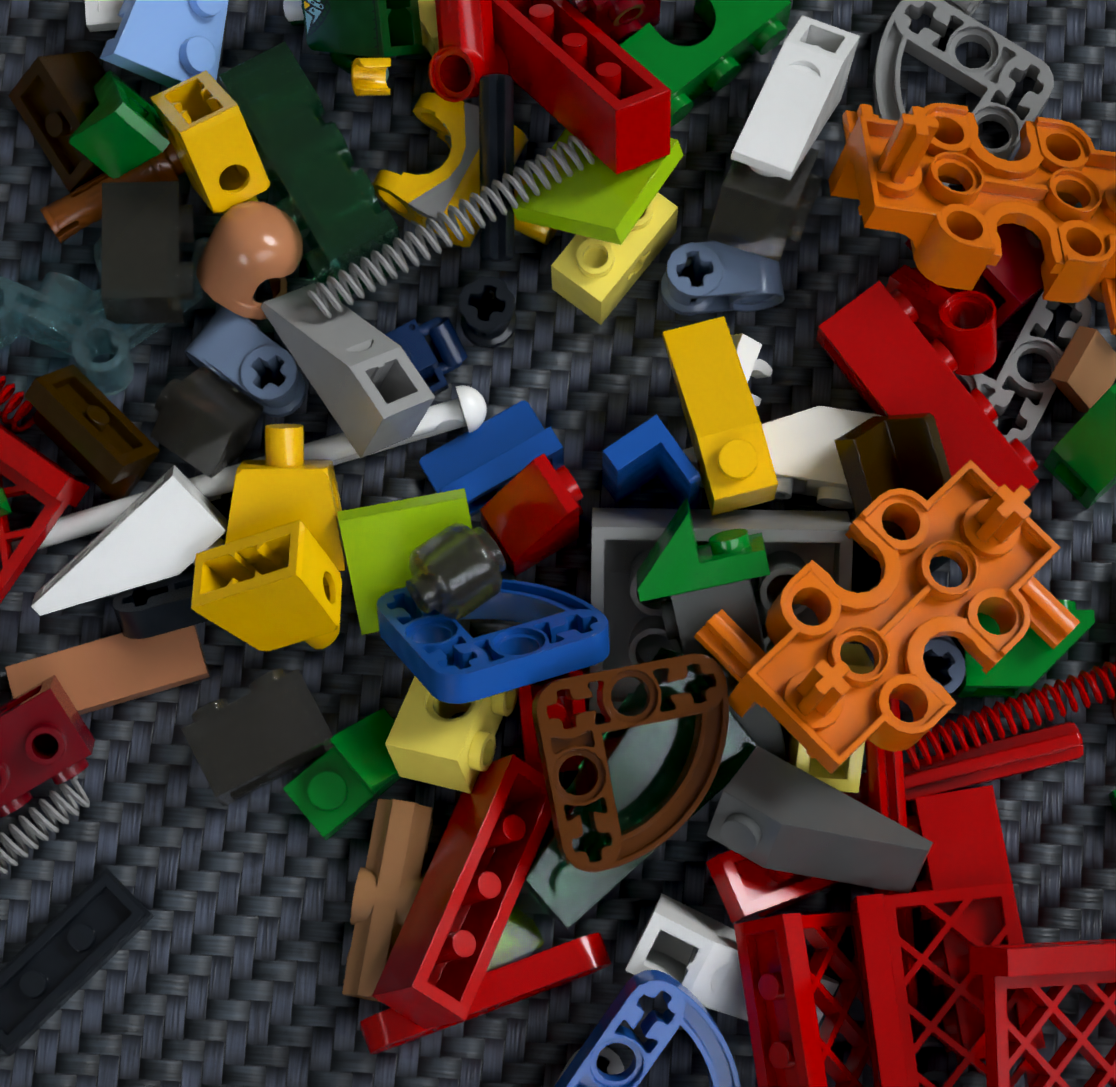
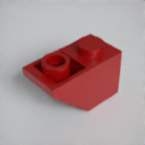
M542 454L532 460L480 509L483 528L515 577L579 538V516L583 514V510L578 501L583 498V494L572 474L564 465L554 469L546 455Z

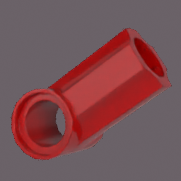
M435 0L439 50L433 55L429 63L428 75L431 86L438 96L449 102L455 103L478 97L481 76L487 74L508 75L509 65L506 54L494 40L492 1ZM467 64L469 65V68H470L471 78H470V76L468 75V71H467V67H466Z
M903 265L890 275L886 289L889 293L898 289L906 296L919 316V320L914 323L929 343L935 338L940 340L956 360L959 369L954 373L971 376L981 374L992 367L997 357V311L994 301L989 296L978 291L965 290L955 292L951 288L937 285L925 278L917 267L911 269L907 265Z

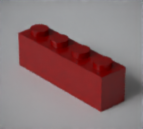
M491 0L494 40L506 54L509 65L508 75L570 133L579 138L616 175L627 170L637 169L643 164L670 154L671 90L567 0Z
M879 280L818 326L816 340L875 414L887 416L931 413L934 416L951 477L971 459L998 487L1005 484L1013 493L1021 485L1027 488L1030 493L1035 489L1039 480L1033 472L1038 469V464L1032 454L1017 438L1010 442L1006 440L993 423L998 419V414L992 404L977 388L970 392L967 391L954 374L959 369L956 360L940 340L935 338L929 343L914 323L919 320V316L913 305L901 291L895 289L889 293Z
M512 754L492 761L487 771H480L471 794L461 793L372 994V997L424 1029L465 1021L552 817L545 779L542 773Z
M993 785L914 798L908 806L907 828L933 842L920 871L922 880L915 882L913 892L1012 882ZM999 899L972 901L956 922L984 944L989 945L1003 927ZM960 903L936 906L951 916ZM916 907L920 921L930 919L934 938L943 924L922 907ZM1017 908L1019 928H1020V935H1021V942H1022V943H1025V942H1024V937H1023V932H1022V927H1021V922H1020V917H1019V913H1018V908ZM949 930L928 959L960 983L970 970V945ZM1003 939L999 945L1005 944V940ZM929 973L933 986L943 985L946 1001L953 991ZM976 974L966 989L984 1003L983 975ZM1007 989L1008 999L1012 994V989ZM959 997L939 1023V1028L969 1051L985 1030V1018L980 1012ZM1030 999L1031 1011L1033 1012L1037 1005ZM1013 1006L1007 1015L1009 1021L1017 1028ZM1041 1028L1035 1036L1037 1051L1046 1048ZM943 1044L946 1052L952 1051L946 1045ZM985 1044L975 1056L980 1061H986ZM956 1054L957 1062L959 1064L962 1058Z

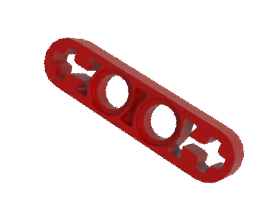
M593 933L486 972L465 1021L580 979L610 966L612 962L601 933ZM390 1008L363 1019L359 1022L369 1053L376 1054L465 1021L424 1029Z

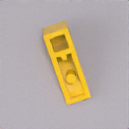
M722 316L663 331V340L711 515L714 516L774 500L778 481L763 427L725 317Z

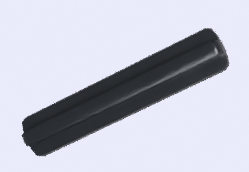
M506 74L483 75L479 81L480 190L482 186L492 190L491 184L493 179L503 184L502 177L504 173L513 176L514 90L513 79L510 75ZM509 182V185H510L511 190H512L513 195H514V187H513V185ZM499 188L498 191L508 211L507 216L501 214L488 195L491 207L497 217L496 222L491 221L480 206V213L486 223L485 229L480 227V256L482 260L492 262L512 260L515 254L514 212L511 204Z

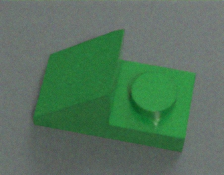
M110 69L93 87L99 105L69 138L70 145L113 179L119 178L162 153L171 143L156 109Z
M686 498L637 571V591L640 602L770 575L762 532L749 535L746 529L726 530L712 535L709 538V544L698 546L689 503Z
M384 708L333 735L329 739L333 747L283 788L285 793L325 841L402 778L399 777L385 746L395 721Z

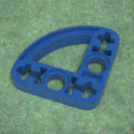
M476 578L412 585L385 593L378 599L376 604L381 638L431 695L439 701L446 703L462 704L473 702L593 666L604 661L610 653L609 621L601 611L574 595L540 584L507 579ZM496 619L523 624L473 638L457 620Z
M645 970L635 974L624 985L554 1087H638L680 1025L690 1035L702 1054L710 1087H741L731 1051L719 1027L703 1004L685 986L669 974L659 970ZM660 991H664L663 999L668 1008L663 1014L656 1010L648 1013L640 1025L644 1036L648 1038L643 1043L631 1029L620 1024L623 1020H626L634 1030L644 1014L639 999L644 994L655 998ZM612 1043H622L633 1050V1060L624 1072L609 1075L602 1072L596 1066L599 1052L605 1046Z

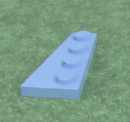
M124 0L118 14L122 18L115 38L107 40L100 59L169 88L205 70L217 81L229 0Z

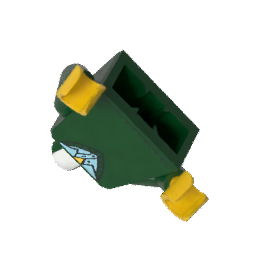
M284 0L283 9L288 22L293 26H305L308 46L314 51L330 52L332 62L351 75L352 89L356 96L390 95V88H388L386 81L389 76L388 67L391 66V58L381 57L424 53L418 0Z

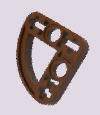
M687 654L557 679L545 684L536 693L532 703V717L556 842L562 859L570 867L583 872H601L634 861L669 839L683 826L700 805L718 771L726 744L729 721L726 677L722 667L713 658L704 654ZM693 665L697 675L708 676L709 687L700 690L699 702L694 703L690 693L667 695L664 697L670 708L666 711H660L661 689L653 675L654 670H663L661 683L683 680L687 677V666ZM625 677L639 680L644 685L647 693V701L644 708L633 716H625L619 713L611 701V692L614 685ZM598 682L597 704L605 718L604 723L595 724L596 710L572 715L571 727L567 729L563 728V723L560 719H549L547 706L557 703V691L565 690L568 700L591 698L593 694L588 687V683ZM696 715L690 752L674 786L652 812L634 826L621 832L602 733ZM572 756L586 758L592 764L595 771V780L592 787L580 795L567 793L559 781V770L562 763ZM600 799L602 812L588 811L592 830L605 833L606 844L597 847V858L589 861L586 852L574 851L573 839L583 835L581 817L574 814L566 819L564 806H585Z

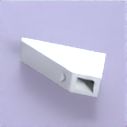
M802 15L784 41L735 144L730 159L748 165L751 170L760 175L781 177L790 181L842 98L860 36Z
M816 406L762 424L778 481L774 499H790L792 493L816 496L817 503L825 507L834 509L854 508L834 440L871 417L882 415ZM693 447L684 449L683 452L700 474ZM701 478L700 487L704 488V485H703V482H702V478Z
M661 893L625 970L634 975L645 970H659L669 974L685 986L704 1007L748 1021L735 930ZM824 974L820 980L833 996L839 982ZM815 1004L819 1024L824 1013Z

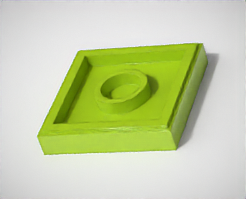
M565 129L552 149L557 151V143L559 141L568 145V137L573 134ZM670 138L669 155L643 164L637 169L627 170L617 175L590 150L589 152L595 162L594 165L589 164L582 151L574 143L576 152L584 166L583 171L578 170L573 160L563 149L573 175L568 177L558 161L552 156L562 178V182L559 184L541 162L547 179L551 184V189L547 190L537 175L533 173L532 175L540 191V196H535L526 183L524 188L529 197V203L524 202L519 194L516 196L515 199L519 205L518 209L512 207L516 219L621 245L683 157L678 139Z
M465 488L337 512L362 635L379 632L376 604L378 599L385 593L412 585L481 578Z

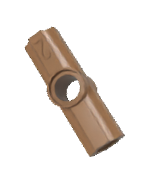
M378 799L366 866L360 867L353 894L350 923L355 926L351 948L347 956L345 979H343V995L380 1002L372 997V994L424 879L422 873L433 825L434 810L431 807L396 799Z

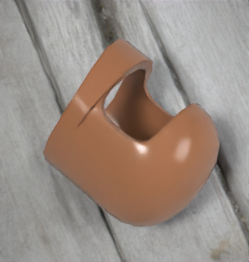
M247 201L234 205L225 212L216 224L197 262L196 276L201 288L212 300L237 315L256 320L268 319L261 309L262 303L254 300V293L260 283L267 279L270 282L273 298L287 293V280L285 276L292 274L300 265L303 256V237L295 221L286 212L274 205L260 201Z

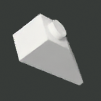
M173 465L35 593L31 607L41 616L180 575L191 563L195 565L196 553L225 544L221 536L227 530V519Z

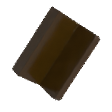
M89 51L37 57L8 95L69 193L103 172L69 143L70 136L99 105L93 87L106 74L95 55Z
M74 364L35 378L24 395L37 409L33 416L35 424L112 501L130 495L160 451Z
M931 413L873 416L834 440L857 517L879 495L890 489L904 488L912 490L928 500L951 478L936 421ZM882 521L883 528L888 535L894 539L906 540L905 533L900 526L894 522ZM868 554L870 560H875Z

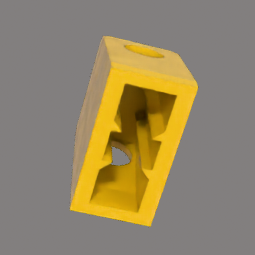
M206 70L150 97L194 190L213 213L223 212L225 214L234 205L247 201H258L256 195L270 187V181L238 104Z
M266 425L265 460H244L237 467L225 544L300 520L305 524L337 569L345 571L347 561L337 513L342 511L334 465L332 460H304L303 425Z
M300 520L196 553L191 609L257 650L269 652L305 641L313 649L320 650L330 646L338 637L340 632L342 595L341 574L305 524Z

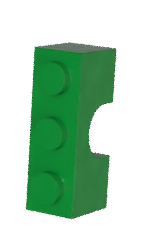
M695 0L694 11L711 31V34L702 42L692 46L674 45L666 41L648 23L619 46L671 90L672 127L691 111L694 106V99L709 88L715 92L725 87L737 76L741 70L740 64L756 51L760 55L770 52L785 38L788 33L787 27L792 2L790 0Z

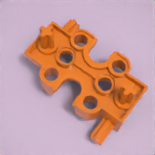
M932 103L924 108L912 106L908 114L902 113L899 121L879 118V115L873 114L872 106L868 104H860L857 112L846 110L843 113L842 123L846 144L828 179L830 195L860 200L858 212L859 215H862L864 228L906 235L911 241L915 264L925 278L940 286L972 291L987 265L996 266L1002 256L1001 239L997 232V226L1010 223L1021 225L1034 232L1041 240L1044 260L1041 263V276L1045 290L1042 294L1043 300L1078 303L1086 299L1089 294L1094 300L1104 303L1111 335L1116 336V152L1095 149L1091 138L1073 123L1037 116L1035 122L1025 121L1020 130L1021 146L1014 157V161L1001 159L990 153L981 144L978 137L979 128L974 113L968 112V106ZM942 182L962 184L965 191L952 190ZM1078 202H1080L1083 208H1077L1074 206Z
M970 459L928 500L915 491L904 488L890 489L879 495L850 524L849 530L845 534L849 539L852 538L871 557L880 563L881 576L878 585L867 592L855 593L847 591L836 584L827 571L811 560L789 580L767 611L765 621L767 634L775 645L767 654L723 609L714 614L694 635V638L739 682L728 697L731 708L742 718L756 704L761 708L764 707L807 750L806 753L812 759L815 758L832 774L867 739L884 750L892 752L907 750L915 745L957 704L945 688L933 680L925 669L923 660L924 649L928 641L940 636L958 638L962 647L983 667L981 670L985 674L1024 637L1029 627L1054 649L1080 621L1034 577L1061 547L1029 517L1032 510L1024 503L1031 495L1028 489L1021 485L1013 493L1005 484L998 487ZM882 521L894 522L900 526L905 533L906 540L894 539L888 535L883 528ZM939 556L954 560L961 568V584L957 587L949 588L937 583L930 572V560ZM801 604L809 607L817 616L819 625L810 626L799 621L793 613L792 605ZM982 613L992 617L999 625L1000 635L986 631L979 623L977 614ZM855 641L867 646L874 657L873 670L865 674L850 671L851 669L847 663L841 660L840 651L843 644ZM894 698L906 703L912 711L913 722L901 721L895 717L890 710L889 699Z

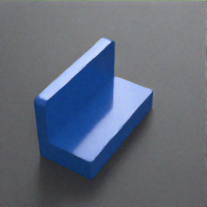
M520 401L483 422L477 430L471 433L467 431L421 457L419 463L435 493L465 488L470 517L479 513L480 509L532 460L545 454L554 469L564 464V451L551 426L544 429L527 401Z
M657 414L603 450L602 484L616 503L658 475L679 506L687 498L689 508L695 509L698 504L701 476Z

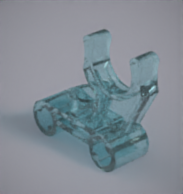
M122 204L116 206L110 224L94 245L96 267L100 282L103 285L100 289L90 290L78 280L56 272L46 274L38 291L0 276V348L8 346L14 342L18 335H22L73 356L76 367L105 396L118 394L125 390L133 379L135 370L131 349L201 301L203 289L197 279L196 268L209 238H200L196 241L192 261L181 274L170 280L159 282L138 279L125 269L120 260L125 244L138 231L136 214L129 205ZM100 354H114V358L107 362L96 363L92 361Z

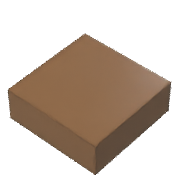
M1079 326L1052 372L1050 379L1078 411L1086 413L1112 386L1116 379V352L1097 329Z

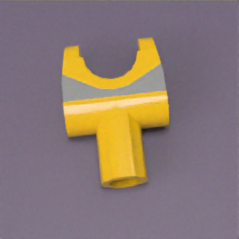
M430 92L421 94L413 112L422 123L438 132L437 137L447 143L450 148L448 159L440 168L429 174L414 175L403 172L400 175L388 170H379L371 185V189L376 196L388 207L414 225H421L425 229L427 218L437 222L438 212H443L448 216L447 210L449 205L459 209L460 199L467 200L470 203L469 197L471 192L480 196L479 106L465 101L455 103L445 101L436 93ZM515 125L514 165L528 141L526 135ZM520 176V179H521L522 184H523V186H524V185L526 184V182H525V180ZM514 188V197L516 198L519 193ZM467 209L466 212L475 230L474 235L468 233L456 215L455 218L464 236L463 241L458 240L444 222L453 244L461 247H470L480 229V226ZM514 214L515 231L544 245H547L557 232V229L519 221ZM433 228L435 235H436L437 237L441 238V237L439 236V234H438V233L435 231V229Z

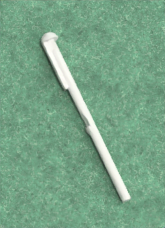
M464 385L455 386L458 398L430 406L412 437L375 453L467 426L469 433L477 430L485 420L487 412L486 402L476 389ZM343 432L304 444V460H332L333 465H338L360 458ZM265 456L252 460H265ZM241 463L188 479L210 502L221 499V495L233 492L236 470ZM144 492L61 516L38 550L103 531ZM31 526L24 527V528H21V529H18V530L27 529V528H30ZM21 540L12 542L13 552Z

